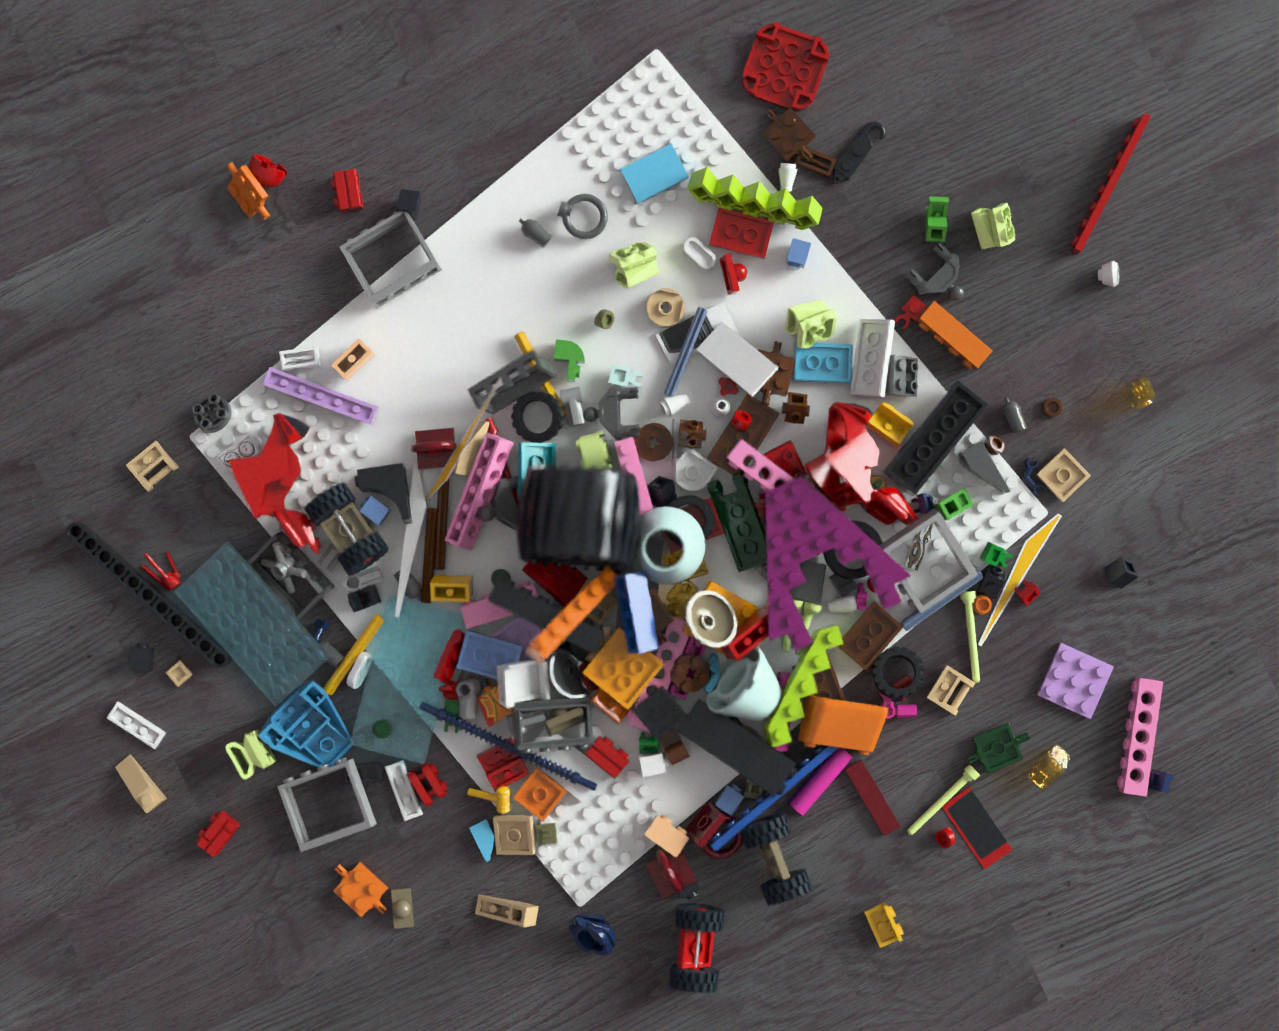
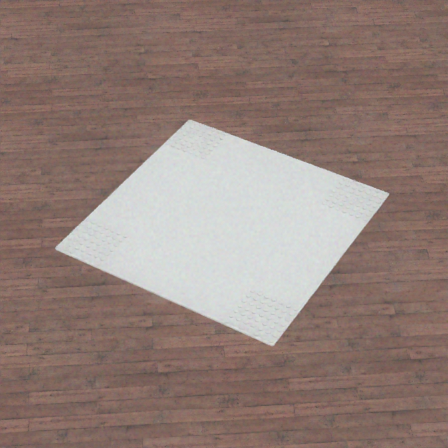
M657 49L646 56L425 240L442 269L440 272L377 309L372 305L365 291L359 294L294 348L318 346L320 366L282 371L281 361L271 367L377 406L378 410L372 425L264 386L263 383L267 372H265L229 402L231 418L223 429L214 433H208L198 428L190 435L191 441L252 513L234 474L231 475L217 456L247 434L251 436L262 451L274 424L273 415L281 413L296 418L309 426L310 429L304 438L290 445L299 457L301 474L285 497V509L306 513L304 508L313 498H316L317 495L322 494L323 491L330 489L332 486L345 483L356 498L354 505L359 512L362 508L360 505L366 497L370 498V496L375 497L392 510L381 526L360 512L366 523L371 522L375 532L380 534L389 548L383 557L366 568L369 569L378 565L384 581L375 584L382 601L379 604L353 612L347 594L352 592L346 590L343 584L344 579L348 575L341 564L338 562L332 572L317 563L331 544V540L321 526H315L316 530H313L315 538L319 537L322 546L319 549L320 553L315 554L309 544L298 548L335 586L323 597V600L357 640L376 614L384 618V623L365 650L373 656V660L480 789L493 794H497V792L491 786L477 758V754L495 746V744L490 745V742H485V739L475 738L474 734L470 735V732L465 733L464 729L460 731L459 728L458 733H455L454 725H449L448 732H445L444 720H437L436 716L419 709V707L424 702L439 710L441 708L444 709L445 698L443 697V692H440L438 689L445 684L435 679L433 675L453 631L460 629L466 634V631L469 630L491 636L518 616L513 614L467 629L460 609L461 606H464L463 602L432 601L428 604L421 603L416 598L411 599L404 595L399 618L395 617L399 583L395 579L394 574L401 570L406 524L402 521L397 505L391 499L374 492H361L359 487H356L354 477L357 476V470L403 463L406 468L410 497L413 464L418 465L417 453H413L410 449L412 445L416 444L415 431L454 428L455 443L458 446L480 410L476 407L467 389L523 356L514 338L519 332L526 334L534 352L538 356L546 360L549 359L557 376L551 379L550 382L562 405L560 390L579 387L583 414L588 407H594L599 410L600 400L612 386H615L608 384L612 364L631 368L630 374L640 372L643 374V377L635 378V382L641 384V387L638 388L639 393H637L639 398L622 399L620 401L622 426L639 424V427L642 428L650 423H659L664 425L672 436V419L675 418L677 462L686 448L678 447L680 420L703 422V429L706 430V441H702L701 449H691L707 458L732 419L734 412L737 411L747 395V392L736 384V387L739 389L736 395L727 394L722 396L720 394L721 386L718 381L721 377H729L697 352L689 357L674 395L677 396L685 393L690 404L672 416H665L659 403L664 398H669L664 394L675 364L670 365L656 335L671 327H660L654 324L649 319L647 313L649 297L662 288H670L677 291L685 303L684 315L677 324L694 316L698 307L708 309L720 302H724L738 330L737 334L755 349L767 352L773 351L775 341L781 342L780 354L793 359L797 334L790 335L785 329L788 308L822 300L828 309H834L837 320L834 334L828 340L823 342L817 341L816 343L853 345L852 374L860 319H885L809 228L800 230L795 228L796 225L784 223V225L774 223L765 259L709 245L719 207H716L717 204L708 201L705 204L698 202L687 190L692 172L708 167L718 180L734 174L744 187L760 181L770 194L777 192V190ZM672 143L689 179L637 204L620 169ZM579 194H590L599 198L605 205L608 213L605 229L601 234L591 239L574 237L566 230L562 217L557 216L561 201L567 203L569 199ZM579 202L571 210L570 221L577 230L588 232L595 229L599 224L600 212L590 202ZM732 208L733 211L743 213V211ZM758 215V217L769 220V218ZM520 219L524 221L527 219L536 220L540 226L552 235V238L544 248L524 236L521 230L522 224L519 222ZM688 238H697L715 255L716 263L711 270L705 271L700 269L685 255L683 244ZM793 238L811 243L804 268L800 267L799 270L790 268L789 264L785 263ZM644 241L652 245L657 253L656 264L659 273L629 288L616 283L614 273L617 267L609 261V254L614 250L627 248L629 245ZM421 245L417 246L370 285L374 294L430 261ZM730 253L733 264H743L748 270L746 279L738 282L740 291L734 295L727 294L719 261L723 255ZM669 303L660 306L664 313H667L668 310L671 311V307L668 306ZM603 309L609 310L614 314V323L609 329H602L594 324L596 315ZM894 330L890 355L918 358ZM360 339L375 356L347 381L331 365L356 340ZM556 339L574 342L583 351L585 364L577 363V366H580L579 378L576 377L575 382L567 381L569 362L554 361ZM314 351L286 355L284 359L313 355ZM919 358L917 397L850 395L851 384L793 381L794 365L788 392L808 394L807 405H810L809 417H805L804 424L784 422L785 414H782L783 402H787L788 394L786 397L780 395L770 396L769 405L767 406L780 414L757 451L760 454H764L791 440L803 466L824 454L829 408L835 402L855 403L867 407L871 410L872 415L882 402H886L902 415L907 416L914 422V425L898 447H895L866 426L868 434L879 449L877 466L871 468L870 477L874 475L883 477L886 482V488L896 487L913 510L919 508L918 502L911 503V500L917 498L916 495L931 493L932 497L943 500L965 488L974 505L945 522L975 570L981 571L989 565V563L979 559L987 542L1006 550L1048 515L1045 507L1000 454L991 455L989 453L1010 489V492L1006 494L1001 493L968 471L967 468L961 466L958 460L960 452L980 441L985 446L986 437L974 423L916 495H910L883 473L884 469L947 392ZM315 359L285 363V366L314 362ZM528 364L525 365L527 370L530 369V366ZM517 370L510 374L509 377L512 380L520 374ZM500 381L498 387L503 385L502 381ZM628 382L627 388L634 386ZM539 386L538 388H536L535 390H533V391H531V392H534V391H542V389H541V387ZM758 391L753 397L762 402L763 393ZM718 398H724L730 403V412L724 417L714 415L711 409L712 403ZM517 400L495 414L484 411L479 420L485 421V419L492 417L495 428H498V436L514 442L507 459L512 477L518 476V443H532L522 439L512 426V408L516 405ZM541 401L529 403L523 413L525 426L534 433L546 431L552 422V412L549 406ZM719 403V409H724L725 404ZM565 415L564 421H562L563 426L558 434L549 441L540 442L556 443V468H562V464H568V468L577 469V465H581L580 459H583L582 453L577 450L576 441L581 436L603 431L605 436H602L603 441L607 440L612 461L608 462L612 465L611 473H616V470L622 471L614 442L620 440H616L599 422V418L593 422L585 420V424L569 427L567 416ZM653 437L652 440H648V443L651 444L650 447L654 448L655 445H659V442H657L656 437ZM672 449L668 456L656 462L647 461L638 454L646 485L650 484L658 476L673 480ZM753 458L751 459L747 467H751L753 465ZM719 467L710 482L714 480L721 482L723 496L737 491L732 479L733 475ZM443 468L419 470L425 497ZM760 469V470H759V477H760L761 479H765V477H764V475H763V473H762V471H761V469ZM451 473L449 479L447 532L469 478ZM808 473L804 477L805 480H807V478H810ZM839 476L840 483L845 482L843 478ZM748 479V486L754 503L765 501V499L759 500V494L765 493L759 487L761 483L756 479L753 482ZM676 483L677 498L684 495H693L705 500L711 497L707 486L700 491L689 492L680 488ZM438 490L426 501L427 506L410 570L413 577L421 584V588L427 509H437ZM860 504L847 506L846 511H841L851 521H861L872 526L880 535L882 543L908 526L897 519L891 525H885L867 513ZM689 505L681 506V507H679L678 509H681V508L686 507V506H689ZM916 513L918 518L923 516L921 513ZM265 515L257 518L271 537L283 531L280 527L281 524L276 518ZM496 516L491 521H483L472 550L457 547L446 541L445 569H434L433 577L434 575L473 576V595L471 599H475V602L483 600L482 596L492 592L494 588L491 581L493 572L498 569H504L509 572L511 580L515 582V587L519 588V584L530 581V584H535L538 595L550 599L549 604L553 605L554 598L522 571L527 562L521 561L519 558L517 531L497 521ZM766 518L760 519L766 533ZM936 526L919 571L905 566L915 535L889 552L892 558L910 574L911 577L906 580L919 601H922L964 572ZM657 530L649 536L651 539L663 540L661 564H673L682 558L684 549L670 553L662 530ZM725 533L705 540L703 560L690 577L674 584H659L658 595L671 617L675 616L685 621V610L688 601L692 596L703 591L709 580L757 606L756 612L768 603L767 581L756 571L759 566L738 572ZM284 551V553H285L287 556H290L291 558H293L290 554H287V553ZM823 553L805 560L826 564ZM859 557L843 566L850 569H859L863 567V564ZM827 564L821 603L802 600L803 605L799 612L802 618L805 601L822 606L821 611L814 614L808 629L810 637L814 630L829 625H838L841 637H843L866 611V609L853 610V613L830 614L828 602L838 599L840 596L828 578L834 573ZM575 565L580 572L592 581L602 572L597 571L596 566H589L588 570H584V566ZM307 573L305 578L320 593L323 589L317 582L312 581ZM868 576L852 579L855 580L856 584L859 582L864 583L863 586L868 596L866 598L867 608L873 601L883 608L877 594L871 592L867 587ZM356 578L349 580L351 588L354 589L358 586ZM896 583L894 585L902 602L885 611L901 624V621L917 610L913 611L908 605L907 601L909 599L907 595H903L897 587L899 583ZM614 588L610 594L618 599L617 588ZM857 588L848 593L849 595H854L855 599ZM618 601L602 626L611 628V636L615 633ZM594 608L592 613L599 616L600 611ZM902 628L881 653L890 648L910 630L906 631ZM675 631L669 633V641L677 642L679 634ZM768 636L756 647L761 649L777 679L778 672L791 673L793 671L792 666L797 665L801 655L795 654L792 643L788 652L782 651V636L770 641ZM706 646L702 658L707 662L713 652L718 655L721 673L723 670L721 665L726 661V656ZM838 646L825 649L826 653L829 654L841 688L864 670ZM658 649L652 650V653L656 655ZM666 649L661 652L663 660L671 659L672 652ZM457 666L451 681L457 682L461 669H458ZM661 668L655 677L662 678L665 675L664 669ZM469 671L465 672L462 682L466 680ZM473 673L471 678H475L476 673ZM480 675L478 680L481 682L488 678L493 687L498 685L497 679ZM551 685L550 699L548 700L568 699L560 695ZM653 685L648 686L646 692L650 696L657 688ZM703 689L688 693L686 700L671 695L687 715L698 699L707 704V691ZM482 690L477 694V698L484 694ZM596 690L593 691L591 694H589V695L586 696V697H591V698H592V696L594 695V693L596 692ZM802 697L800 698V702L803 709L804 699ZM478 701L477 717L463 718L462 720H466L467 723L471 722L473 726L476 724L477 728L481 727V730L486 729L488 733L491 731L492 735L496 734V737L501 736L502 740L511 737L514 742L513 735L511 736L507 716L489 727ZM637 701L631 705L632 708L635 707ZM591 703L593 741L595 742L599 736L602 738L607 736L614 742L612 745L617 750L621 748L629 754L627 757L630 760L616 779L607 773L584 803L567 791L543 822L513 799L514 795L537 767L533 763L530 764L529 760L525 761V758H522L529 775L506 786L510 789V811L502 815H532L535 855L573 901L581 907L656 845L655 842L643 835L656 815L661 817L663 814L672 821L670 825L676 828L738 776L739 773L679 734L690 757L672 765L659 739V752H662L663 756H667L669 767L665 768L666 773L643 777L639 756L654 753L640 754L639 738L641 732L645 733L646 738H651L652 733L628 724L630 720L626 718L628 713L621 724H617ZM567 707V708H568L569 710H572V709H575V708H577V707ZM544 709L547 721L552 719L553 709ZM520 711V713H528L532 711ZM769 716L761 721L739 718L743 725L756 730L762 737L763 742L767 744L763 725ZM685 718L675 726L676 730L679 729ZM801 718L790 721V731L801 723ZM582 722L558 734L565 739L585 737V723ZM546 725L529 729L527 732L522 733V742H534ZM579 748V750H580L582 753H584V754H585V753L587 752V750L589 749V748ZM491 801V802L495 805V807L497 808V806H496L497 802ZM555 822L557 843L538 845L536 825Z

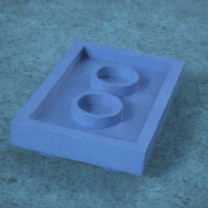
M467 630L457 668L498 680L497 665L519 662L523 645Z

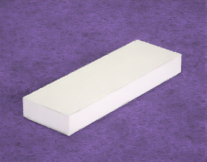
M116 702L107 716L108 720L153 749L158 747L166 734L165 731L120 702Z
M404 760L385 766L404 821L423 815L413 785L408 778V771Z

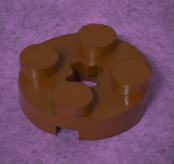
M650 423L640 428V437L635 436V446L637 453L643 459L656 462L663 460L669 455L673 446V439L671 433L664 425ZM653 437H656L657 442H659V445H655L654 448L650 447L651 444L648 443V440H652Z
M687 653L679 656L674 661L670 677L672 683L678 689L685 693H693L702 689L709 682L708 665L700 656ZM689 668L694 671L692 677H686Z

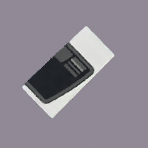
M724 302L706 309L707 314L690 356L698 352L696 349L721 322H724L736 333L738 332ZM694 316L656 335L670 365L675 364Z

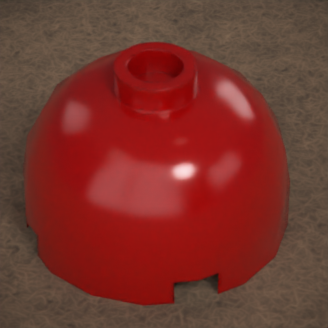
M259 154L252 155L248 164V168L263 189L265 187L274 188L280 185L288 172L279 163L276 165L271 159Z

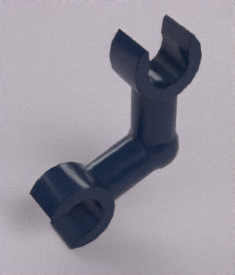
M1030 457L1025 460L1026 469L1022 476V482L1032 489L1034 496L1040 497L1036 492L1037 487H1040L1042 490H1046L1044 485L1037 484L1031 479L1033 469L1038 466L1039 461L1036 460L1034 466H1030Z
M318 618L315 623L317 628L314 635L307 639L303 637L297 638L296 640L301 645L296 646L299 651H305L308 646L318 644L323 632L329 628L330 622L326 619L322 621Z

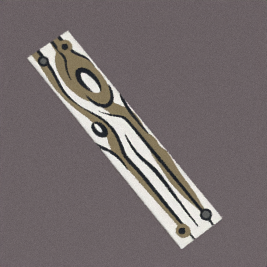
M932 497L934 504L941 501L940 499ZM934 523L915 535L905 563L906 567L917 571L920 570L935 528Z

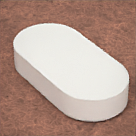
M692 237L684 242L683 252L700 269L708 271L715 266V255L700 240Z
M364 651L356 659L347 678V685L349 687L357 689L362 685L373 663V656L370 653Z

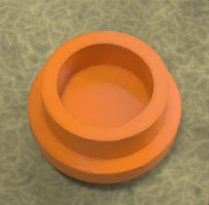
M979 595L974 599L973 609L976 613L986 614L991 610L992 602L987 596Z

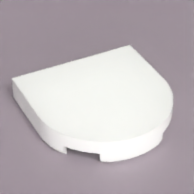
M686 447L676 462V483L683 490L689 492L700 491L707 486L719 466L693 449Z

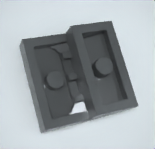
M803 561L799 563V566L807 582L789 589L790 594L795 599L821 603L826 564Z

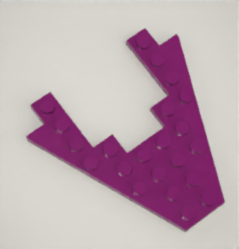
M799 476L765 492L768 630L770 641L787 634L795 651L813 643L789 589L807 582L799 563L832 548L835 549L841 565L860 557L883 610L902 602L894 584L911 577L910 574L807 480Z

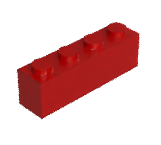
M768 603L737 627L736 634L730 643L720 647L727 659L740 660L769 636Z

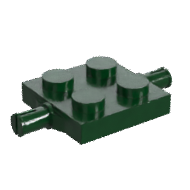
M1009 723L1003 724L972 737L976 746V753L967 756L966 759L969 764L980 760L984 765L986 773H991L1023 760L1020 752V743L1030 740L1029 735L1026 732L1016 736L1012 732Z

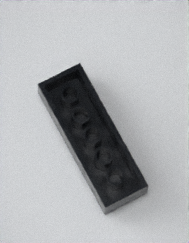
M956 381L884 469L883 473L910 495H916L988 404L961 382Z
M507 578L497 580L487 600L544 629L566 608L560 604H556V606L549 604L550 599L539 595L538 598L531 595L533 591L521 586L520 589L515 587V582ZM583 619L565 639L594 653L604 631L601 630L602 625L594 621L589 624Z

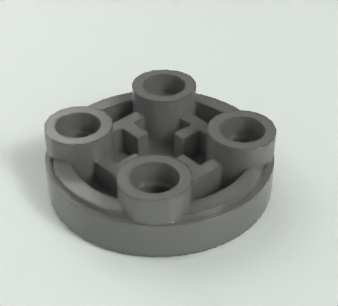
M216 393L204 397L192 407L195 424L201 430L208 433L220 431L228 424L231 418L230 404Z

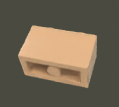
M358 339L331 366L345 380L349 381L375 354L362 340Z
M663 814L661 817L656 815L643 835L677 857L689 840V837L686 836L688 832L680 826L674 828L670 825L672 821Z

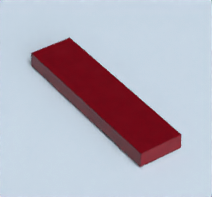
M859 760L845 768L883 836L901 827L863 761Z

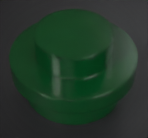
M380 719L373 724L372 732L377 738L384 739L391 734L392 726L389 721Z

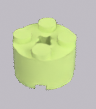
M603 431L581 436L576 441L577 450L582 453L583 459H580L582 469L591 470L592 466H597V471H604L605 468H612V465L608 463L612 461L608 442L602 439V436H605Z

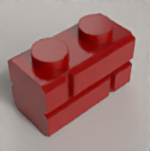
M349 169L333 172L334 178L330 180L332 190H336L337 197H334L335 208H339L341 213L363 210L357 170Z
M599 736L585 755L612 778L616 779L630 760L627 758L629 754L621 748L619 750L612 746L614 742L607 736L603 738Z
M221 811L219 814L217 812L214 813L209 820L210 826L207 829L203 828L197 835L199 840L196 844L212 857L220 853L241 826L238 821L225 811Z

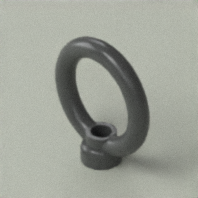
M590 194L576 195L569 199L567 203L561 201L557 215L562 217L566 230L579 239H591L598 236L605 229L608 221L605 205L599 198ZM583 201L594 204L600 212L599 224L595 229L588 232L577 230L570 221V213L573 206Z

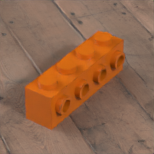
M935 301L917 320L922 330L931 332L936 342L941 345L945 344L949 348L948 352L954 357H960L963 360V365L970 370L978 369L993 352V350Z

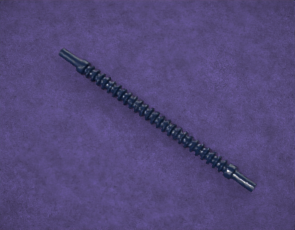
M424 702L419 707V709L436 716L437 720H444L445 724L449 722L450 726L455 725V728L459 727L460 731L464 729L465 733L470 732V735L474 734L475 738L480 737V740L485 739V742L489 741L490 745L500 746L501 750L504 748L505 752L515 753V756L519 755L520 759L530 760V764L534 762L535 766L540 765V768L544 767L545 771L555 772L556 776L559 774L560 778L565 777V780L569 779L573 784L578 783L593 791L597 787L596 783L581 777L580 773L576 771L573 773L571 769L568 771L566 770L567 767L562 768L561 764L557 766L556 762L552 763V760L547 761L546 757L543 759L541 755L537 756V753H520V750H514V745L511 744V741L507 742L506 738L502 740L501 736L496 737V734L492 735V732L488 733L486 729L481 730V727L477 728L476 724L473 726L471 722L462 721L461 717L458 719L456 715L452 716L451 712L448 714L446 710L442 708L439 710Z

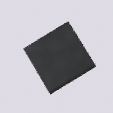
M663 685L633 710L657 740L688 716Z

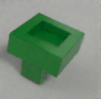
M641 732L639 738L640 754L659 753V742L653 735L651 738H646L645 733Z

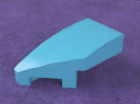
M714 652L706 662L709 668L710 679L702 688L708 693L712 692L720 677L719 657Z
M485 819L469 829L486 862H489L496 843L495 834L489 821Z

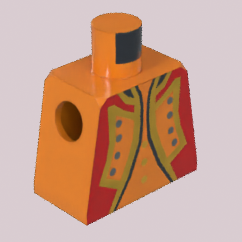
M486 678L480 682L481 690L484 694L479 696L477 701L487 725L490 727L511 714L512 711L511 707L507 708L499 703L498 685L493 687L489 679Z

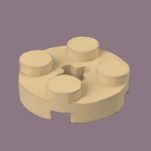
M662 288L649 297L647 302L649 319L660 327L676 325L682 319L685 312V303L677 291L670 288ZM665 303H669L668 306L671 307V311L668 310L667 313L660 309V306H664Z

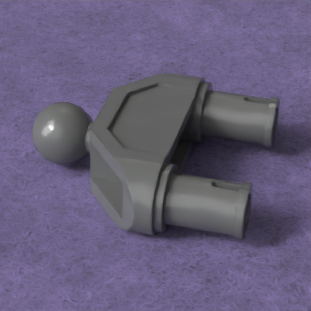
M941 242L932 250L944 261V266L926 281L914 268L905 276L917 288L916 291L921 296L939 295L946 290L949 291V296L953 300H960L964 296L962 287L953 285L958 279L959 256L955 253L952 254Z
M619 385L612 386L600 400L599 410L594 407L585 409L583 414L585 420L593 422L599 418V422L616 440H621L623 437H640L639 424L622 426L620 401L622 399L639 398L637 394L639 393L638 387L621 388Z
M518 476L510 479L501 478L491 500L492 507L486 506L480 511L482 520L488 522L496 516L497 521L517 531L518 507L511 491L518 488Z

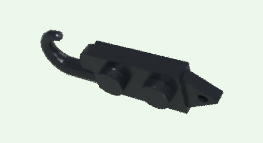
M873 121L864 126L833 168L835 170L833 184L846 179L849 180L870 152L872 142L867 135L873 128H878L881 132L880 140L884 139L885 128L881 123Z

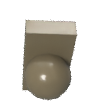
M581 706L569 710L567 707L553 708L552 719L545 721L549 737L584 722L583 710Z
M411 887L391 889L394 929L414 927Z

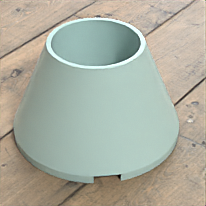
M658 507L644 513L639 518L637 542L631 561L634 568L638 572L645 571L646 578L658 584H674L690 577L700 566L705 553V538L698 522L687 512L673 507ZM667 529L678 534L684 544L682 558L669 565L660 564L653 560L647 549L648 538L653 532Z
M758 647L753 648L738 661L726 659L721 665L723 670L720 673L717 684L711 693L707 692L708 708L715 713L754 721H761L768 717L781 699L782 688L761 649Z

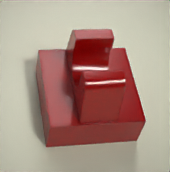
M1023 580L1022 583L1025 588L1019 590L1016 587L1015 592L1021 602L1027 607L1040 595V592L1033 582L1030 583Z

